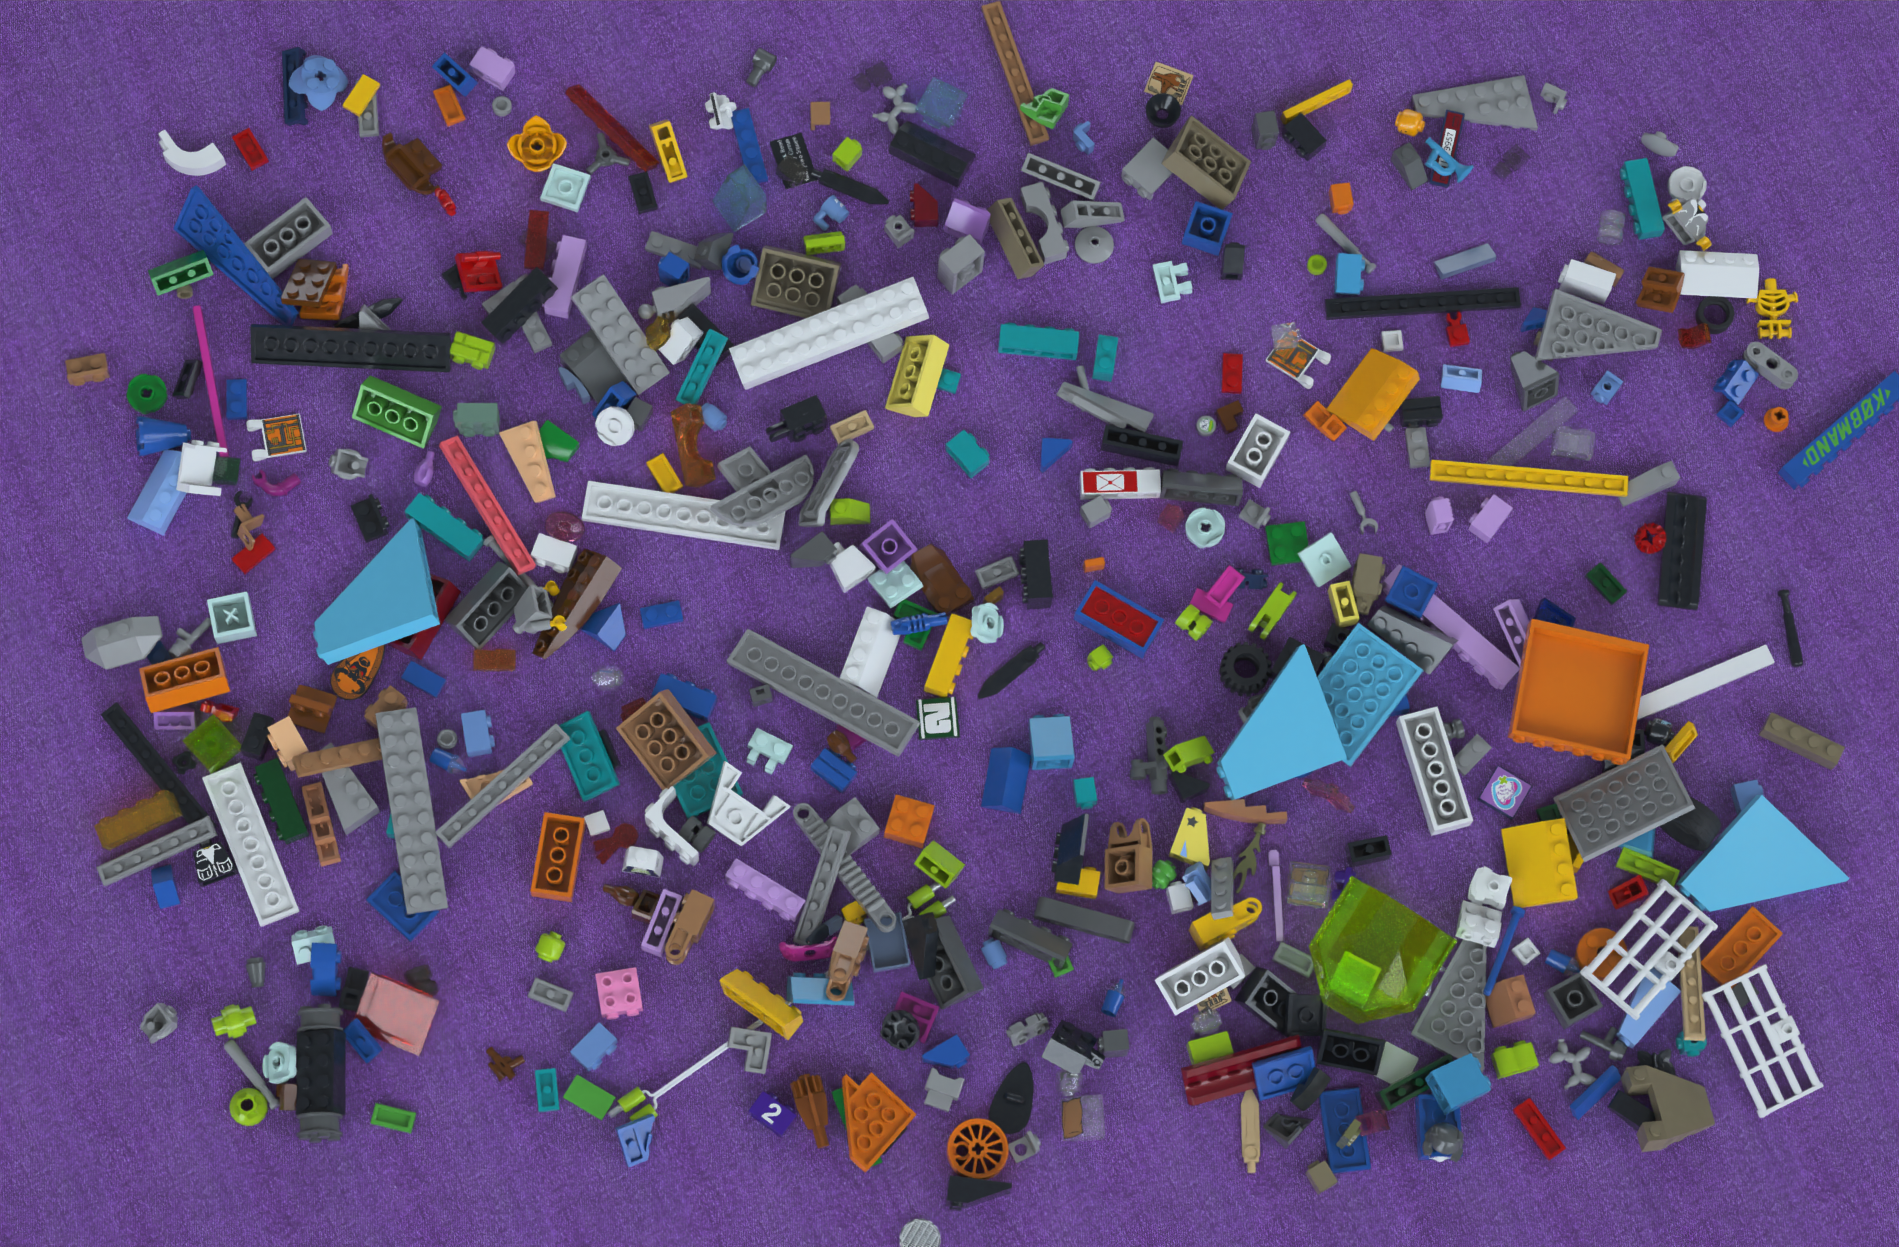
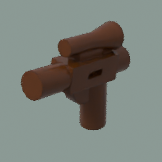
M492 1046L486 1050V1053L495 1063L490 1062L488 1066L496 1074L499 1082L506 1076L509 1080L515 1078L516 1074L512 1069L525 1063L522 1055L512 1060L508 1056L502 1058Z

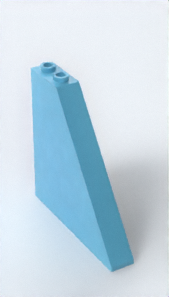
M414 518L410 519L314 622L316 631H313V634L318 643L316 651L320 659L323 658L327 665L440 624L422 529Z
M1305 644L1295 649L1217 762V773L1220 779L1223 778L1226 785L1223 787L1227 798L1230 797L1231 801L1347 758Z
M1756 795L1676 884L1680 887L1678 889L1679 892L1686 898L1690 897L1694 900L1693 905L1700 911L1711 912L1846 882L1849 877L1763 795Z

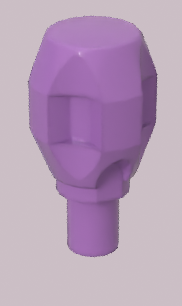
M427 451L425 459L416 467L414 472L415 484L426 487L431 482L433 476L432 461L435 455L433 451Z

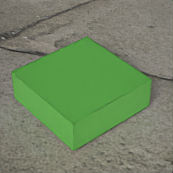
M1068 956L1062 969L1054 965L1053 960H1056V958L1053 957L1051 961L1048 960L1055 978L1074 970Z

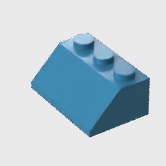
M794 972L793 976H787L786 1001L854 1006L852 981L845 998L841 1001H832L826 996V988L830 979L826 978V974L814 973L813 977H805L806 973ZM839 989L830 990L833 995H840L842 993Z

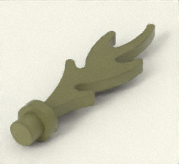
M1258 823V826L1253 831L1256 833L1253 841L1239 854L1240 858L1246 856V858L1240 862L1233 873V880L1238 873H1242L1240 886L1236 890L1237 894L1244 886L1247 870L1250 868L1252 876L1255 875L1256 857L1253 849H1257L1259 853L1261 852L1259 840L1261 835L1265 836L1266 824Z

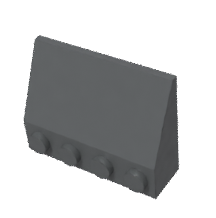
M592 329L559 355L560 363L578 378L597 404L600 403L611 386L622 381L627 383Z

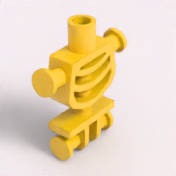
M1776 279L1764 280L1765 290H1759L1757 298H1746V304H1749V302L1756 303L1755 309L1759 315L1770 318V320H1759L1757 323L1758 338L1768 337V339H1773V335H1776L1777 339L1782 337L1791 339L1792 329L1789 327L1791 320H1778L1777 318L1786 313L1790 306L1789 302H1798V295L1796 291L1787 295L1786 290H1777ZM1784 306V309L1777 311V309Z

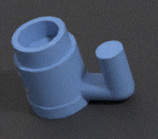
M832 195L823 203L821 210L814 216L813 221L823 231H826L829 228V225L823 220L826 214L833 221L836 220L840 224L847 218L850 212L846 209L845 205Z

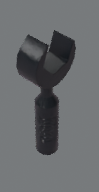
M242 491L237 492L234 496L236 507L240 506L242 508L241 504H245L247 509L250 508L253 503L252 497L248 502H240L239 497ZM237 515L235 516L231 538L234 539L239 538L237 533L242 523Z

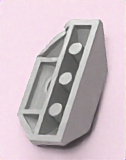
M158 616L131 617L93 628L81 640L85 658L108 670L145 659L163 635Z

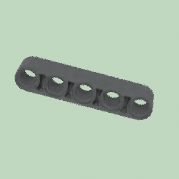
M1046 897L1038 898L1033 916L1040 921L1126 944L1130 943L1135 926L1134 922Z

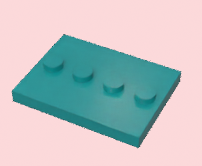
M709 722L699 726L698 729L717 754L673 786L676 789L677 799L687 820L691 816L696 817L711 810L724 761L728 763ZM736 781L731 790L739 796H743L738 781Z

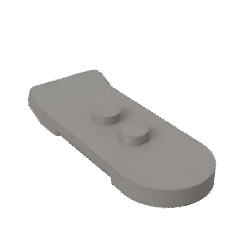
M844 440L831 454L827 461V466L813 492L800 510L799 526L820 527L824 525L826 511L858 454L859 445L854 440Z

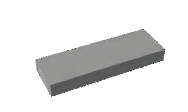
M376 93L361 116H358L360 138L379 136Z

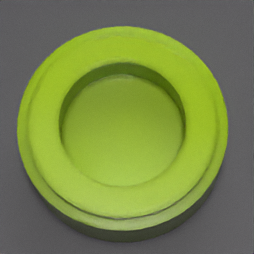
M1313 255L1309 258L1307 269L1311 274L1321 275L1326 270L1327 261L1323 256Z

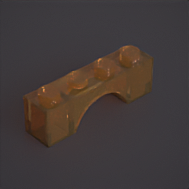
M686 403L671 411V417L685 486L700 488L716 480L712 461L702 458L697 448L698 433L704 425L701 405Z

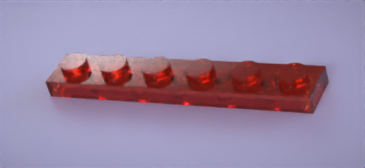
M580 84L568 87L565 94L570 98L571 102L583 110V113L597 124V127L603 130L610 137L611 141L616 143L627 156L631 157L640 169L647 172L658 166L660 162Z

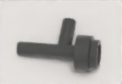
M1610 1027L1604 1040L1584 1030L1580 1034V1038L1609 1051V1059L1615 1062L1617 1060L1622 1061L1628 1048L1625 1046V1043L1619 1040L1614 1045L1611 1044L1618 1032L1615 1027Z

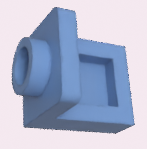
M1086 121L1084 124H1078L1073 130L1072 138L1076 142V147L1081 152L1084 151L1087 156L1094 151L1095 145L1085 134L1090 130L1091 123L1089 121Z

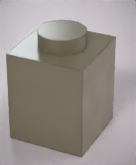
M1318 1160L1308 1166L1309 1170L1305 1173L1318 1195L1338 1182L1325 1160L1321 1163Z

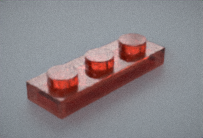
M529 210L525 269H535L538 267L540 270H544L549 211Z

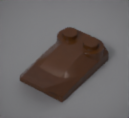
M929 544L911 555L910 569L922 582L923 587L921 591L935 613L945 612L946 617H948L951 613L953 614L975 600L970 588L964 583L944 550Z

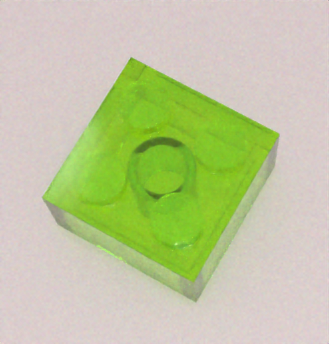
M214 714L182 740L185 747L210 774L217 772L241 751V744Z

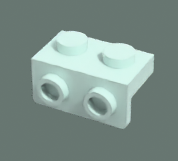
M323 925L308 932L300 930L291 936L297 965L311 962L312 943L335 944L332 926L327 927Z

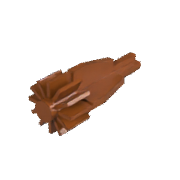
M801 1075L797 1081L790 1083L797 1110L807 1129L813 1130L817 1149L830 1146L824 1127L828 1125V1108L820 1075Z

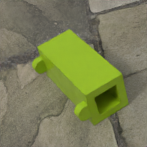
M1201 736L1175 745L1164 753L1163 756L1173 772L1178 771L1182 773L1186 771L1187 767L1202 763L1203 761L1206 764L1212 763L1211 755L1215 752L1207 738Z

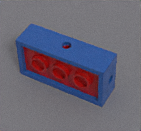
M1094 580L1077 608L1073 620L1141 659L1144 658L1164 622V619L1096 580Z

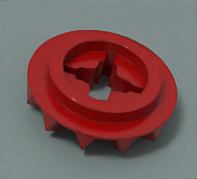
M440 187L435 189V196L448 215L454 216L457 208L449 194Z
M1653 522L1649 524L1644 523L1642 527L1638 528L1636 535H1634L1637 548L1646 554L1660 551L1666 543L1664 529ZM1647 532L1655 535L1652 538L1653 545L1648 540H1645L1648 537Z

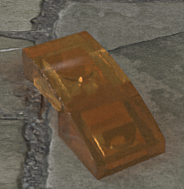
M474 649L473 671H515L516 650L495 649V651Z

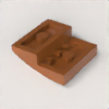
M1649 266L1641 281L1643 288L1636 301L1637 306L1673 313L1682 290L1685 274L1683 272Z

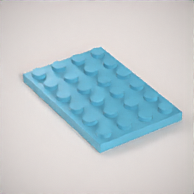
M1360 623L1352 630L1317 677L1347 756L1346 759L1341 761L1349 767L1353 765L1423 672V669Z

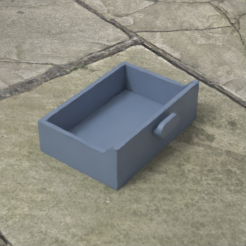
M901 912L895 913L896 927L890 932H882L870 918L864 919V926L868 928L866 936L869 937L868 947L873 973L910 967L911 963L907 947L909 943L904 931ZM883 917L880 922L888 926L892 923V919L890 917Z

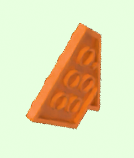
M872 1072L860 1085L845 1074L842 1077L849 1157L863 1172H866L917 1114Z

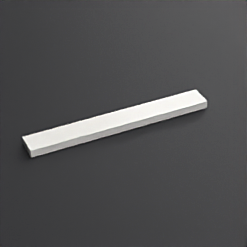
M1763 645L1641 696L1637 721L1774 664L1775 661L1767 645Z

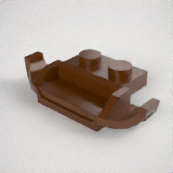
M391 132L383 136L382 151L386 160L385 164L409 191L414 190L423 195L434 193L435 189L439 188V185L433 186L429 179L431 175L442 168V164L418 138L403 146L401 143L395 144Z

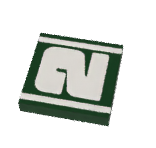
M956 697L916 700L917 720L920 721L918 727L919 740L960 737Z

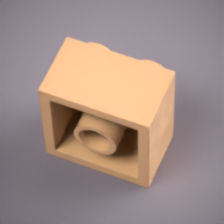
M288 716L267 727L270 732L267 737L275 751L279 749L276 753L284 768L288 766L292 772L295 770L292 762L293 756L309 753V750L291 718Z

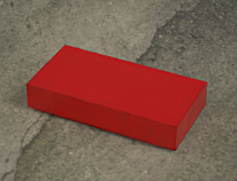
M263 533L254 539L255 543L251 551L245 547L231 558L244 575L276 550Z

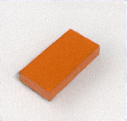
M451 84L433 91L447 127L466 120Z

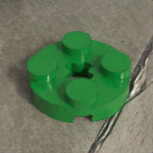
M140 374L129 382L127 399L134 410L147 415L163 407L168 399L167 388L158 376ZM145 389L152 391L151 396L148 398L142 397Z

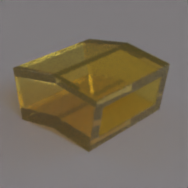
M660 316L645 328L647 345L654 351L664 346L671 337L669 320Z

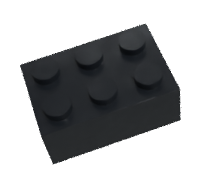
M1048 539L1024 541L1023 547L1019 548L1018 553L1019 565H1023L1020 572V582L1024 584L1022 603H1026L1027 610L1051 608L1053 593Z

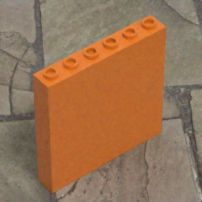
M1531 619L1526 630L1508 738L1513 739L1517 743H1533L1535 747H1552V750L1557 752L1570 751L1575 756L1588 755L1598 761L1606 759L1616 765L1626 764L1631 758L1649 644Z

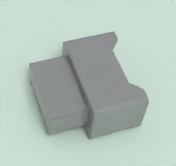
M931 1068L924 1090L928 1091L924 1104L949 1112L952 1101H958L965 1079L960 1077L954 1080L940 1075L937 1069Z

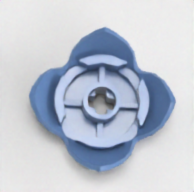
M312 55L307 57L303 64L292 73L288 85L294 92L306 94L310 104L316 109L323 111L332 105L337 92H342L346 89L348 80L344 72L335 65L332 59ZM320 76L323 78V80L319 81V78L315 77Z

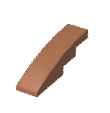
M318 782L302 786L321 867L341 862L322 783Z
M1245 799L1204 802L1203 811L1245 823L1285 824L1287 821V811L1266 813V805L1246 807Z

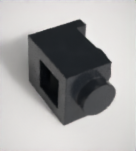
M1332 623L1323 646L1337 651L1352 631ZM1338 636L1344 637L1345 640H1340Z

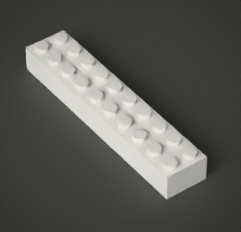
M911 277L731 347L729 350L745 390L929 319V315L915 279Z

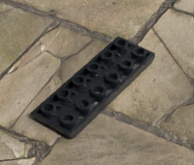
M1674 492L1666 493L1664 517L1666 543L1662 548L1657 606L1698 610L1707 498L1705 496Z

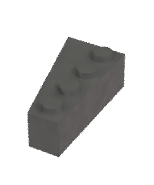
M1385 605L1376 612L1367 624L1429 675L1435 671L1458 642L1457 639L1450 638L1438 630H1433L1423 623L1412 620L1408 616Z

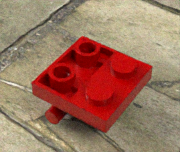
M475 251L456 254L455 260L464 292L500 290L503 287L496 260L501 259L500 252Z

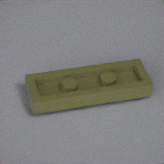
M1354 1119L1336 1145L1341 1149L1346 1145L1350 1147L1362 1131L1359 1129L1362 1123Z

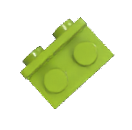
M841 231L803 237L806 255L845 251V238Z

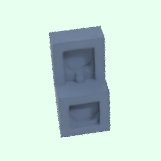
M559 367V376L567 391L575 388L583 405L590 402V395L578 378L567 369Z

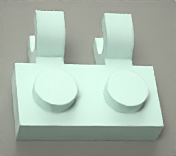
M1172 261L1153 265L1161 303L1180 300V294L1192 293L1191 281L1177 284L1176 275H1188L1187 263L1173 266Z
M756 728L748 743V748L752 750L747 756L746 763L754 766L758 756L762 754L770 758L765 766V772L772 775L778 762L784 765L793 745Z

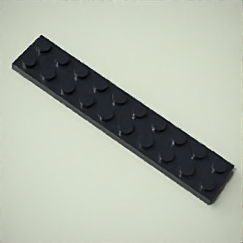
M251 324L250 326L251 363L449 373L451 369L450 333Z

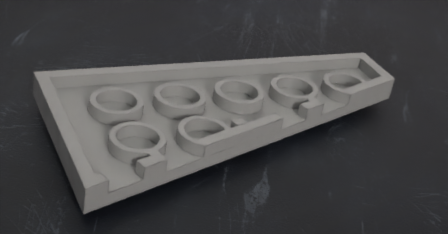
M1524 75L1412 95L1414 110L1420 112L1423 117L1444 118L1447 109L1464 113V120L1470 121V123L1494 126L1506 125L1518 129L1520 127L1530 128V130L1534 131L1538 129Z

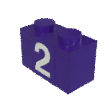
M763 1091L748 1110V1114L782 1138L796 1120L795 1110L787 1104L784 1106L778 1102L779 1098L773 1093L768 1092L767 1094Z

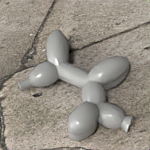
M902 83V86L896 89L884 87L883 95L888 99H893L895 107L890 113H873L872 116L882 122H887L889 130L894 135L899 129V124L895 119L900 112L914 114L918 111V107L915 104L903 102L901 98L906 92L905 89L908 88L905 83Z
M1565 1039L1557 1040L1559 1042L1558 1052L1553 1053L1549 1061L1557 1064L1565 1060L1572 1063L1574 1075L1569 1078L1564 1088L1567 1090L1569 1087H1574L1580 1082L1588 1086L1593 1084L1597 1079L1590 1074L1582 1073L1580 1063L1588 1057L1591 1048L1584 1047L1576 1054L1568 1052L1567 1044L1564 1042Z

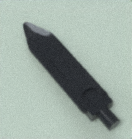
M825 168L823 172L813 169L811 176L820 179L819 184L868 204L889 203V200L873 187Z
M402 298L382 299L368 306V308L379 319L390 315L403 300ZM360 311L333 324L334 328L359 329Z
M1040 642L1034 648L1030 645L1028 648L1023 649L985 681L978 694V698L982 699L998 694L1040 658L1039 653L1045 649V646Z

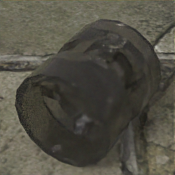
M428 964L415 967L404 973L407 985L412 986L410 993L414 1002L426 1000L439 993L436 982L431 980L433 975Z

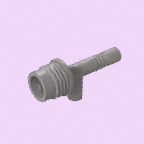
M207 617L191 634L179 628L176 634L181 638H178L168 651L170 656L175 659L191 654L193 650L190 646L212 625L211 619Z

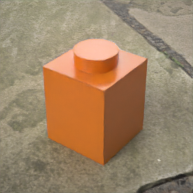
M1350 182L1330 185L1328 193L1332 213L1340 215L1349 213L1354 205Z

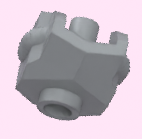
M336 449L334 455L331 454L329 466H331L332 474L347 480L357 477L365 478L368 458L362 457L359 452L352 449Z
M157 1003L144 1015L140 1029L148 1036L151 1044L165 1038L177 1028V1012L170 1005Z

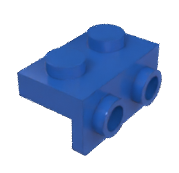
M1732 360L1727 365L1723 375L1717 379L1713 390L1715 392H1722L1729 400L1739 405L1759 374L1746 360Z

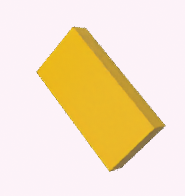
M363 74L343 103V108L360 117L379 89L380 83Z
M664 453L646 462L662 492L674 493L683 488L681 481Z
M1690 721L1683 726L1665 747L1672 763L1678 759L1698 736L1694 724Z

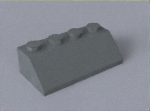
M1170 468L1163 470L1161 476L1160 499L1239 506L1243 495L1242 478H1238L1237 475L1233 474L1218 476L1217 473L1213 472L1198 474L1197 471L1193 470L1178 472L1177 469Z
M497 561L444 620L458 635L476 650L480 651L514 614V607L528 587L509 566Z
M998 909L989 926V936L1049 963L1048 960L1051 961L1054 957L1056 958V960H1053L1054 965L1062 969L1073 945L1069 938L1063 935L1058 937L1051 934L1052 931L1043 926L1038 928L1033 925L1031 920L1027 918L1019 919L1014 916L1013 912L1007 909H1003V911Z
M950 915L936 918L939 931L936 970L934 977L927 978L941 1010L968 999L984 989Z

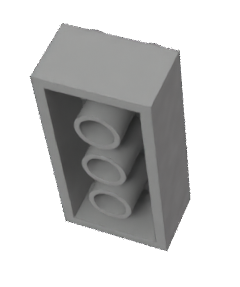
M305 197L244 244L269 276L274 279L333 233L330 224Z

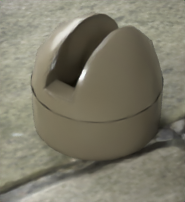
M190 284L177 288L178 298L188 299L193 296V289Z

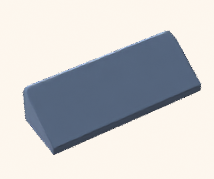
M1487 243L1434 261V264L1442 280L1495 262L1497 257Z

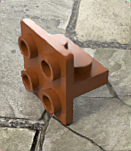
M300 684L296 694H291L289 703L291 708L288 716L294 725L324 734L336 704L337 696Z

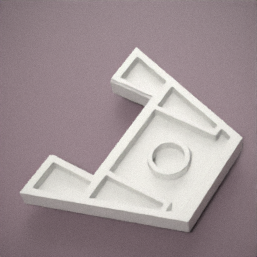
M724 761L707 824L739 846H742L791 806L775 795L771 797L763 811L731 790L742 772Z

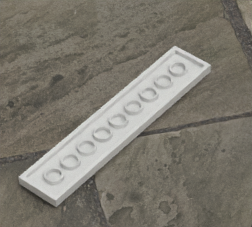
M588 481L582 521L779 550L785 511L756 526H736L721 520L710 510L711 505L720 500Z

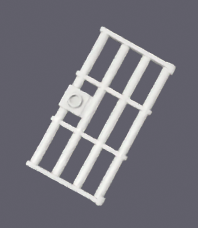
M1665 879L1659 881L1657 888L1645 902L1633 911L1634 914L1615 936L1607 940V945L1593 961L1580 971L1582 976L1593 983L1635 1020L1640 1018L1639 1014L1659 991L1666 988V983L1668 981L1671 982L1685 966L1686 960L1692 958V953L1712 930L1715 931L1718 928L1716 923L1673 888ZM1666 890L1675 899L1653 922L1645 913ZM1682 904L1691 912L1669 936L1660 927ZM1698 917L1706 926L1685 949L1676 940ZM1639 920L1643 921L1649 928L1632 948L1626 952L1618 945L1619 942ZM1657 933L1665 940L1664 943L1644 965L1640 964L1634 957L1651 937ZM1671 946L1681 954L1678 958L1668 952ZM1614 949L1623 958L1601 982L1592 973ZM1630 963L1638 972L1622 991L1616 995L1608 986ZM1653 967L1662 974L1660 979L1650 972ZM1646 977L1654 986L1632 1009L1624 1000L1641 980Z
M1766 964L1702 994L1704 1002L1707 1001L1721 1031L1720 1035L1725 1039L1740 1071V1078L1744 1079L1754 1100L1759 1118H1764L1771 1112L1824 1086L1819 1081L1804 1050L1805 1045L1801 1043L1798 1037L1800 1032L1792 1015L1788 1016L1785 1010L1786 1005L1782 1003L1766 970L1768 968ZM1757 973L1760 974L1775 1006L1764 1012L1749 980V977ZM1738 982H1742L1757 1014L1756 1017L1748 1021L1731 988L1732 985ZM1722 990L1739 1022V1025L1731 1029L1728 1028L1713 997L1714 994ZM1778 1012L1781 1020L1770 1024L1767 1016ZM1759 1020L1776 1054L1775 1057L1767 1061L1749 1026ZM1741 1029L1758 1062V1065L1750 1069L1747 1068L1731 1035ZM1791 1039L1794 1047L1783 1052L1780 1044ZM1797 1052L1812 1084L1811 1087L1803 1091L1786 1056ZM1778 1060L1795 1094L1785 1100L1768 1066ZM1760 1069L1777 1103L1767 1109L1750 1075Z

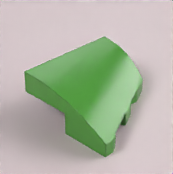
M1051 88L1045 91L1044 94L1035 96L1033 102L1027 105L1022 103L1020 110L1036 122L1054 129L1068 107L1070 94Z

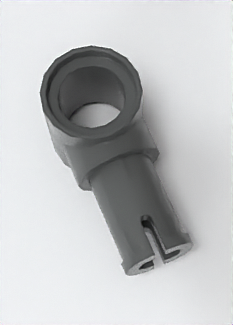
M759 48L753 57V69L746 83L756 87L762 75L773 69L777 56Z

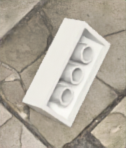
M1679 251L1676 271L1685 274L1680 294L1757 298L1759 278L1757 254Z
M867 606L840 679L877 698L901 635H893L891 621L896 619L887 613Z
M1227 937L1159 975L1155 982L1176 1016L1244 978L1245 972L1236 948L1230 938Z

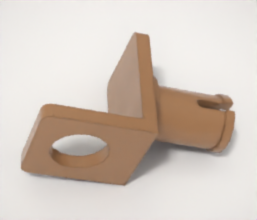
M241 504L242 508L237 506L234 509V513L242 522L237 534L247 549L251 551L255 540L249 531L261 526L265 516L261 514L252 517L245 504Z

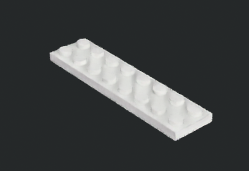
M241 762L202 777L260 926L263 927L300 912Z

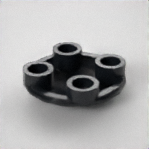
M894 1010L889 1012L884 1018L880 1035L891 1046L905 1051L913 1047L918 1041L920 1028L916 1018L911 1013L904 1010Z

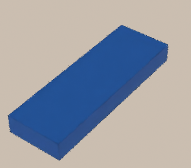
M1611 1065L1570 1105L1572 1115L1577 1120L1621 1080L1619 1071L1614 1065Z

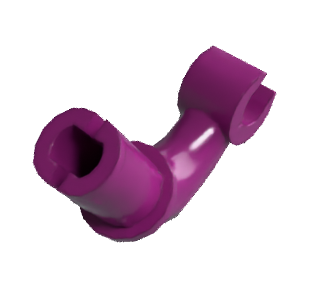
M259 470L262 476L260 479H256L252 474L254 484L272 496H287V492L301 484L300 479L295 473L281 483L277 482V484L269 483L265 472Z

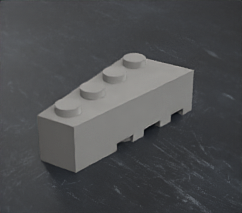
M330 743L321 750L334 748V745ZM349 767L322 772L346 836L380 813L376 803Z

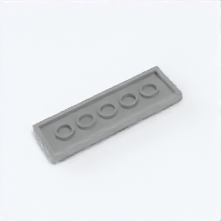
M604 274L571 296V299L637 395L670 373Z

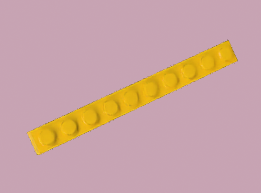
M1442 460L1430 461L1429 481L1626 497L1628 492V476Z

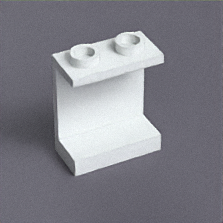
M192 440L191 443L183 442L176 490L186 493L220 496L221 488L212 486L216 452H227V448L219 447L220 443L208 441L207 445H203L204 441Z

